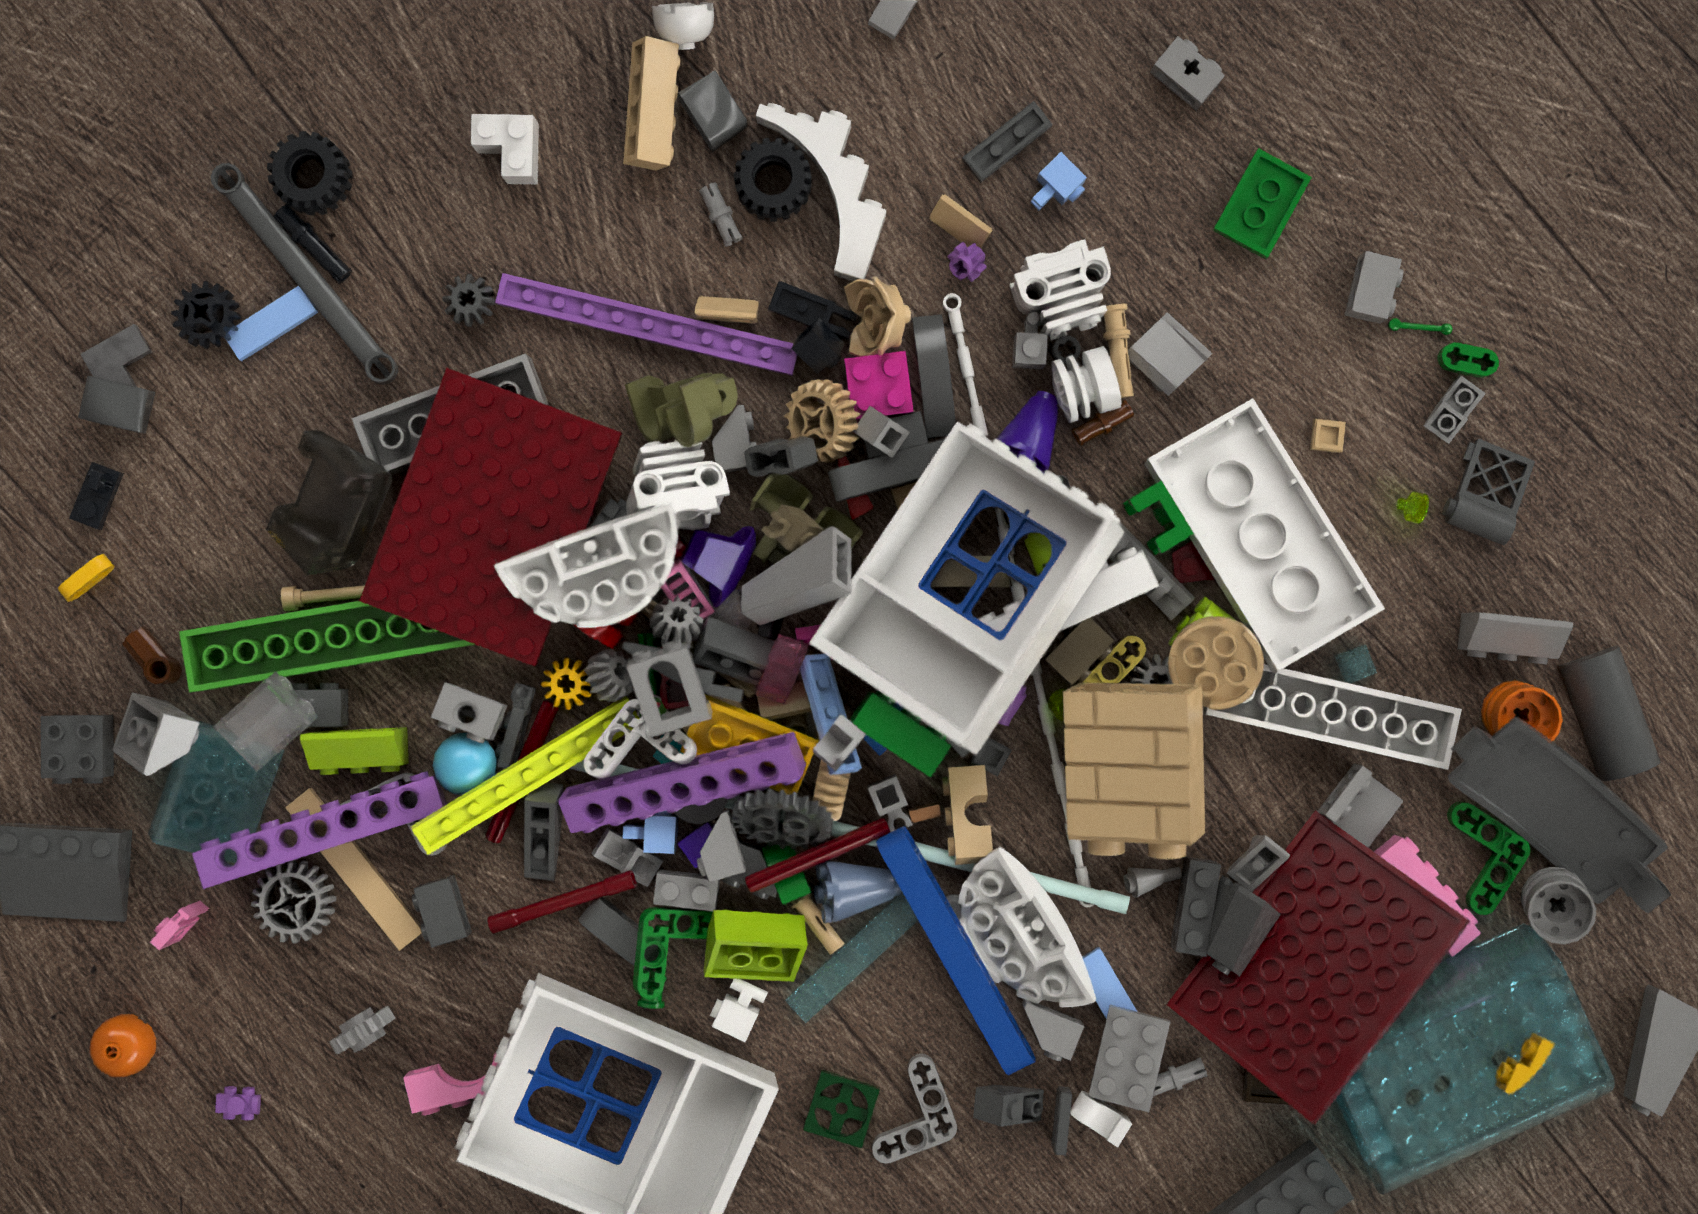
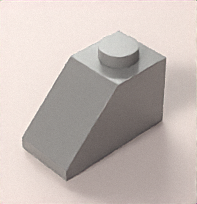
M729 809L721 813L700 852L701 858H697L701 876L707 875L709 882L743 873L747 869L738 837L731 821L732 817Z
M1024 999L1022 1005L1041 1048L1045 1050L1044 1055L1056 1061H1061L1062 1058L1071 1061L1084 1028L1082 1021L1039 1003Z

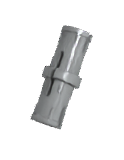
M717 183L709 184V190L707 186H704L699 190V193L702 195L710 212L709 219L711 223L716 224L725 247L731 246L733 240L737 243L743 237L740 235L731 216L733 211L730 206H726Z
M1201 1058L1176 1068L1172 1065L1168 1067V1071L1158 1074L1153 1097L1174 1088L1178 1091L1183 1089L1182 1085L1207 1077L1208 1075L1206 1070H1204L1205 1066Z

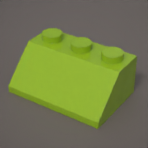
M407 727L315 731L300 734V741L309 769H320V775L339 774V768H350V773L352 774L368 773L369 767L380 766L381 772L400 771L401 765L409 764Z
M713 910L707 930L704 977L794 982L808 946L804 915L762 913L759 911Z

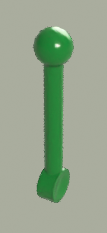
M1397 318L1390 320L1388 323V328L1391 331H1397L1402 328L1438 331L1444 335H1449L1453 330L1451 324L1444 323L1442 326L1403 323Z

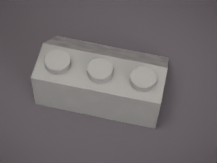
M1482 612L1461 613L1458 649L1468 650L1467 656L1486 658L1488 652L1497 653L1498 660L1517 661V656L1529 657L1528 663L1547 665L1548 659L1560 658L1573 629V622Z
M132 692L112 751L139 772L149 776L189 753L191 745L196 742L199 735V722L168 701Z

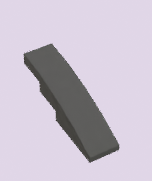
M631 642L623 643V649L630 654L644 649H650L651 653L662 650V648ZM658 661L650 667L682 684L679 672L671 662ZM696 668L704 693L742 702L744 689L714 684L716 671Z

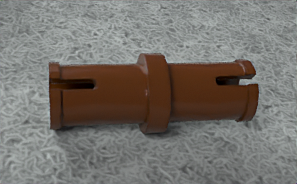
M1123 400L1121 408L1104 413L1097 412L1094 414V418L1073 428L1071 431L1076 442L1083 446L1086 442L1102 433L1104 435L1112 432L1111 428L1129 418H1133L1134 413L1129 403Z

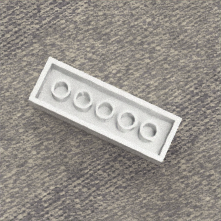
M1132 547L1117 554L1118 561L1109 565L1106 561L1060 631L1158 587L1159 583L1143 549L1137 552L1135 547ZM1022 598L1006 605L1003 608L1004 613L998 616L993 611L977 619L995 631H1002L1021 604Z

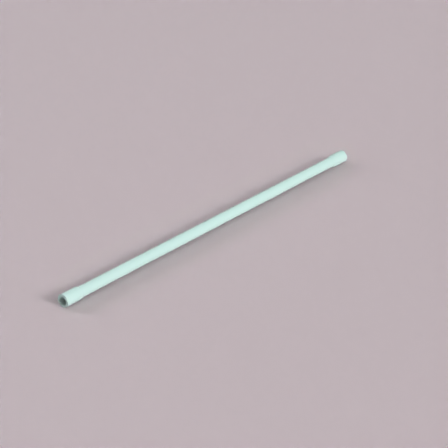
M584 760L570 768L587 773L584 768ZM596 760L597 768L602 769L604 766L602 760ZM619 764L609 777L639 769ZM677 783L680 787L687 789L686 785ZM739 795L728 799L725 808L733 810L734 802L738 801ZM781 809L780 822L784 823L785 812ZM833 821L830 835L839 837L860 827ZM876 840L865 844L877 847ZM915 842L926 861L972 872V868L975 866V864L955 865V857L949 856L948 850ZM1030 872L1048 893L1094 904L1099 908L1122 914L1127 912L1130 896L1107 890H1098Z

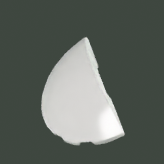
M672 502L581 530L513 556L494 566L499 577L515 598H521L534 609L535 614L555 623L562 621L576 624L579 628L601 627L617 623L644 608L660 587L665 584L674 564L676 544L678 543L677 521Z
M1001 847L981 858L972 868L973 870L968 879L963 883L958 904H961L962 917L960 923L992 979L996 983L1003 981L1016 989L1018 997L1037 1004L1042 1000L1059 1002V1007H1077L1094 1003L1096 996L1078 946L1059 910L1040 883L1024 865Z

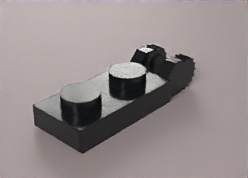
M782 281L778 282L768 307V311L806 326H810L815 320L820 318L837 336L844 339H849L850 332L843 327L829 323L832 313L844 320L854 322L858 316L850 310L837 306L833 301Z

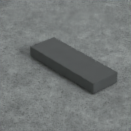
M1033 101L963 156L962 161L978 181L982 183L1048 131L1053 124L1035 101Z

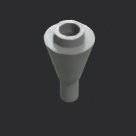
M1179 867L1165 870L1128 868L1127 875H1124V885L1127 892L1132 893L1137 898L1162 885L1164 882L1181 879L1182 873Z

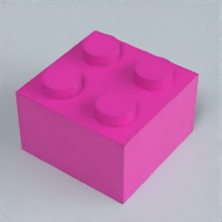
M906 351L885 353L882 356L877 354L844 359L848 391H851L849 400L857 401L854 411L861 413L856 418V423H859L869 406L888 418L914 412Z

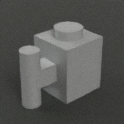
M1030 312L1024 321V333L1017 332L1014 337L1012 368L1043 370L1046 365L1048 334L1038 333L1039 315L1036 312Z

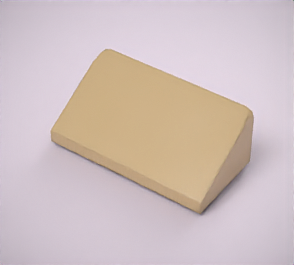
M947 195L940 197L930 215L931 221L958 241L964 242L967 247L975 243L976 246L982 248L992 233V228Z
M700 296L696 303L695 315L698 320L756 324L758 321L759 303L756 300Z

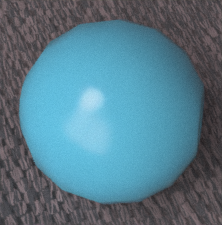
M467 733L453 734L440 744L434 755L433 769L436 779L444 789L454 795H463L496 775L497 758L494 749L486 739L483 744L467 738Z

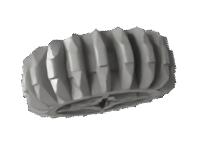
M296 860L288 861L287 866L284 863L276 865V870L273 868L267 869L265 871L267 878H258L257 882L262 888L253 889L252 894L259 897V899L252 901L251 906L259 907L260 911L255 913L253 918H263L264 922L260 924L259 928L263 930L270 927L269 937L272 938L280 933V942L287 941L290 936L292 943L295 944L300 941L301 937L308 941L312 938V933L319 935L322 933L320 925L327 926L330 924V920L326 915L334 914L335 909L328 906V903L335 902L336 896H328L327 892L334 889V885H324L323 881L328 878L326 873L319 877L316 875L319 871V866L315 865L308 871V861H302L298 866ZM291 877L303 880L311 887V890L305 891L300 889L296 881L293 882ZM280 881L282 886L279 888L280 900L276 904H272L273 891ZM303 896L306 897L293 906L290 904L282 906V904L289 902L294 897H297V899ZM315 898V912L308 922L306 918L308 915L307 904ZM276 913H286L292 922L295 921L296 925L284 922Z

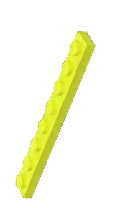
M625 696L412 825L411 829L428 855L584 760L587 753L629 699ZM634 710L633 715L639 720L640 718ZM624 722V724L622 725L628 728L629 730L633 729V727L629 726V724H627L626 722ZM619 731L615 733L612 742L625 735L624 732Z

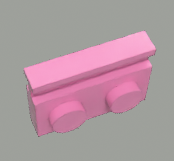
M197 901L180 908L178 913L171 919L166 917L155 928L154 931L157 935L150 943L158 950H161L179 942L200 919L198 915L205 913L209 908L202 901Z

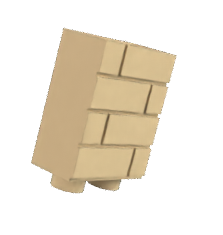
M1082 682L1063 691L1068 839L1088 840V853L1098 856L1125 853V842L1148 843V855L1152 858L1177 859L1185 857L1187 855L1186 845L1192 846L1205 833L1202 685Z

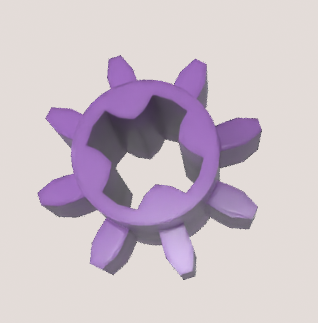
M961 242L948 255V258L951 260L949 269L960 281L968 277L972 282L987 268L984 264L985 253L975 243L967 247L964 242Z

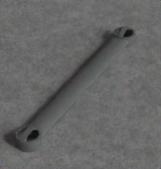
M222 163L216 166L211 174L213 187L232 203L363 364L367 376L375 383L381 385L393 382L398 374L396 361L384 353L279 222L275 220L270 211L245 182L243 173L230 163ZM226 170H234L238 175L237 184L228 175ZM220 175L232 189L225 190L219 187L218 179ZM379 358H387L392 365L391 374ZM373 363L386 377L385 379L375 378L372 375L371 367Z

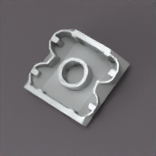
M1168 312L1128 349L1130 363L1151 380L1152 386L1157 391L1164 392L1168 396L1212 355L1202 343Z

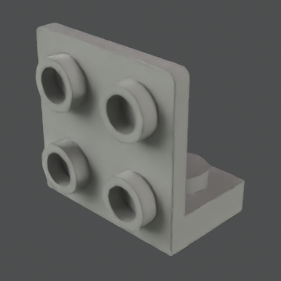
M1354 763L1317 812L1369 848L1401 806L1403 800L1373 778L1371 771L1363 765Z

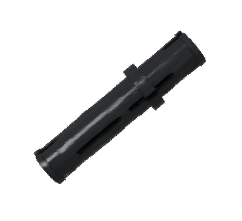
M288 204L276 211L273 217L292 236L291 239L296 244L304 247L338 284L344 282L351 275L353 270L313 231L314 227L309 222L305 223Z

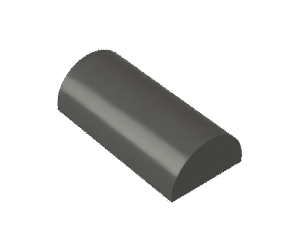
M1619 645L1559 665L1600 781L1633 776L1652 769L1661 763Z

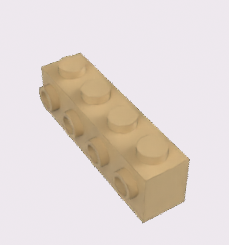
M648 36L632 42L623 164L651 170H659L670 166L674 154V149L671 145L672 132L676 125L674 103L678 96L676 76L680 67L679 44Z

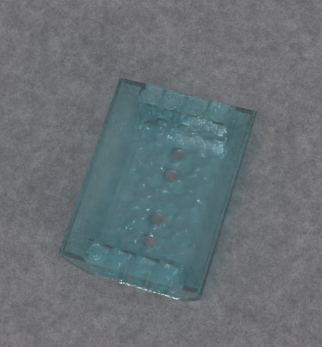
M1523 923L1465 949L1453 957L1450 956L1441 960L1335 1099L1377 1192L1384 1195L1611 1093L1614 1088V1077L1562 962L1546 941L1529 925ZM1532 1032L1554 1043L1543 1065L1520 1089L1509 1094L1495 1085L1497 1081L1495 1077L1496 1071L1499 1066H1494L1492 1056L1496 1051L1504 1050L1507 1057L1509 1056L1520 1061L1522 1057L1520 1055L1521 1043L1525 1038L1531 1037ZM1440 1076H1447L1450 1082L1448 1089L1443 1092H1437L1434 1087L1436 1079ZM1411 1089H1418L1421 1093L1419 1102L1414 1105L1407 1104L1405 1100L1407 1092Z

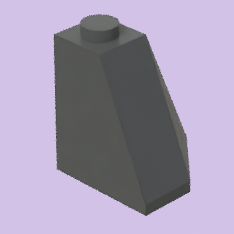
M1223 875L1218 884L1207 954L1215 960L1212 964L1215 968L1227 976L1231 971L1240 976L1281 914L1266 901L1236 882L1233 884L1230 879Z

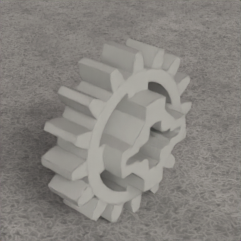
M389 1006L375 1013L371 1007L365 1009L341 1024L339 1028L342 1033L329 1041L336 1055L350 1047L354 1053L360 1051L384 1036L386 1032L383 1027L393 1021L395 1016Z

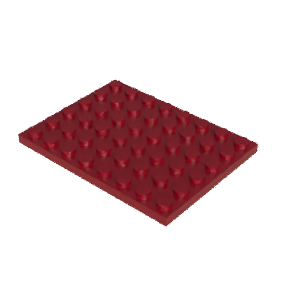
M446 368L359 601L536 666L553 622L535 614L534 609L521 598H515L499 577L494 565L533 548L588 528L623 433Z
M1315 810L1285 849L1290 854L1289 858L1252 892L1266 901L1281 915L1242 974L1238 976L1231 971L1227 976L1212 965L1215 960L1207 954L1206 957H1202L1166 1005L1306 1119L1316 1125L1463 933L1470 920Z

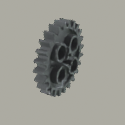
M768 789L767 793L756 790L755 795L747 792L745 797L739 796L738 801L734 802L731 821L734 822L733 827L739 828V834H747V839L756 838V843L758 844L767 842L768 847L779 845L780 849H784L785 846H790L794 850H796L797 846L808 849V844L816 847L818 842L825 843L826 839L830 838L833 825L832 813L827 812L826 806H819L818 800L808 801L809 796L800 798L797 797V792L788 795L784 790L774 793L771 789ZM781 809L785 812L783 830L780 829Z

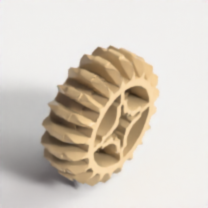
M828 379L811 380L798 386V391L791 394L793 401H789L786 404L790 412L784 415L789 420V424L784 429L791 432L788 440L801 436L814 439L818 458L817 463L833 462L835 459H841L846 456V452L854 449L852 442L859 439L858 435L853 431L858 428L856 418L861 414L854 411L857 401L849 400L851 391L843 390L842 384L833 383L832 380ZM820 398L821 400H823L825 402V405L820 404L817 401V399ZM819 438H825L828 443L825 444Z
M821 760L813 801L818 800L819 806H826L827 812L832 813L831 818L833 821H838L842 815L850 773L830 775L827 764Z

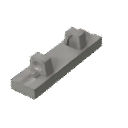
M1119 522L1125 533L1109 558L1116 562L1119 560L1117 554L1132 547H1135L1137 552L1143 549L1157 581H1160L1158 587L1145 592V594L1170 620H1173L1195 597Z

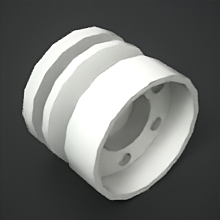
M1104 346L1083 352L1082 367H1079L1073 356L1066 357L1067 370L1061 359L1052 361V383L1055 396L1070 423L1078 421L1077 406L1083 418L1090 417V402L1094 403L1099 413L1121 408L1122 402L1118 380L1110 356Z

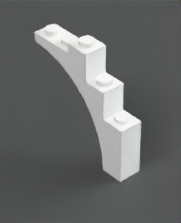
M768 103L767 106L759 104L756 113L757 123L779 132L799 146L816 164L828 183L836 204L840 225V243L834 276L850 281L865 279L886 217V209H883L882 204L874 200L865 199L864 202L859 201L869 172V165L864 164L865 160L854 155H847V158L842 157L851 130V121L847 120L845 114L831 110L829 113L822 111L817 123L814 122L812 116L798 112L797 115L785 112L784 107L774 103Z

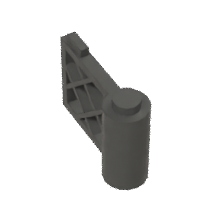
M1477 439L1475 443H1468L1463 457L1467 465L1454 499L1449 498L1447 500L1442 515L1446 516L1445 522L1500 545H1505L1514 532L1517 520L1516 514L1535 461ZM1481 449L1492 454L1496 465L1483 470L1478 459ZM1510 462L1524 466L1521 477L1513 481L1505 467V464ZM1498 468L1505 484L1493 489L1485 473ZM1479 476L1486 492L1476 495L1466 491L1470 479ZM1506 487L1508 488L1513 498L1510 508L1499 503L1495 492Z

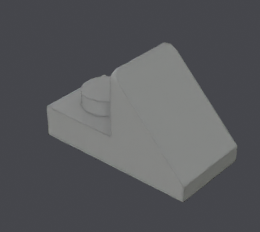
M1256 835L1252 838L1249 849L1229 867L1227 874L1252 892L1289 858L1290 854L1266 835Z

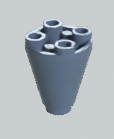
M829 860L816 865L819 885L814 886V897L816 904L822 903L821 915L824 924L841 921L891 901L894 896H900L901 889L889 869Z

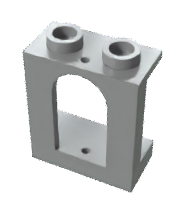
M679 639L663 644L662 650L652 653L650 649H644L632 654L633 659L628 661L626 667L650 737L699 723L712 717L713 710L710 701L705 698L689 650L691 646L689 641L681 643ZM667 661L676 666L690 706L660 714L648 680L649 668L654 663Z

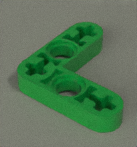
M1456 802L1448 809L1447 819L1449 823L1493 852L1466 895V904L1471 911L1480 915H1488L1496 909L1528 859L1530 845L1522 836L1474 805L1466 802ZM1468 809L1466 815L1477 822L1474 826L1466 821L1458 823L1460 817L1456 815L1457 811ZM1487 824H1492L1496 829V835L1490 841H1485L1481 836V830ZM1519 842L1517 848L1521 850L1518 855L1512 854L1508 859L1511 854V850L1508 848L1509 844H1517ZM1500 857L1508 859L1509 862H1512V867H1510L1508 864L1499 861ZM1497 866H1501L1505 870V878L1500 883H1494L1490 878L1491 870ZM1485 882L1488 886L1496 888L1497 890L1494 893L1488 890V888L1483 887L1482 885ZM1488 890L1484 898L1488 901L1487 905H1479L1477 908L1478 901L1475 900L1476 896H1483Z
M651 907L642 912L638 924L633 988L638 995L650 1000L657 998L662 993L665 982L669 938L707 939L708 928L699 926V920L710 922L713 911ZM656 915V918L668 921V926L657 924L653 930V927L649 926L648 922L649 920H654ZM683 915H688L691 919L690 927L686 931L680 932L677 929V920ZM650 945H656L659 949L658 957L653 961H646L644 957L646 948ZM644 966L652 969L657 968L656 971L650 970V979L655 984L649 987L648 992L647 989L642 987L643 982H648L649 972L645 969L643 970Z

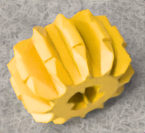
M569 657L564 658L563 667L558 661L552 662L556 673L548 669L544 671V674L551 678V681H544L541 683V686L551 687L552 689L544 695L546 699L557 696L553 706L559 707L564 700L566 710H570L573 706V700L579 707L584 705L580 694L588 698L592 696L590 691L584 689L585 686L591 685L585 682L584 677L587 676L585 671H579L583 663L581 660H577L572 667L571 659ZM565 675H569V680L575 681V687H570L571 692H567V687L561 686V680H566Z

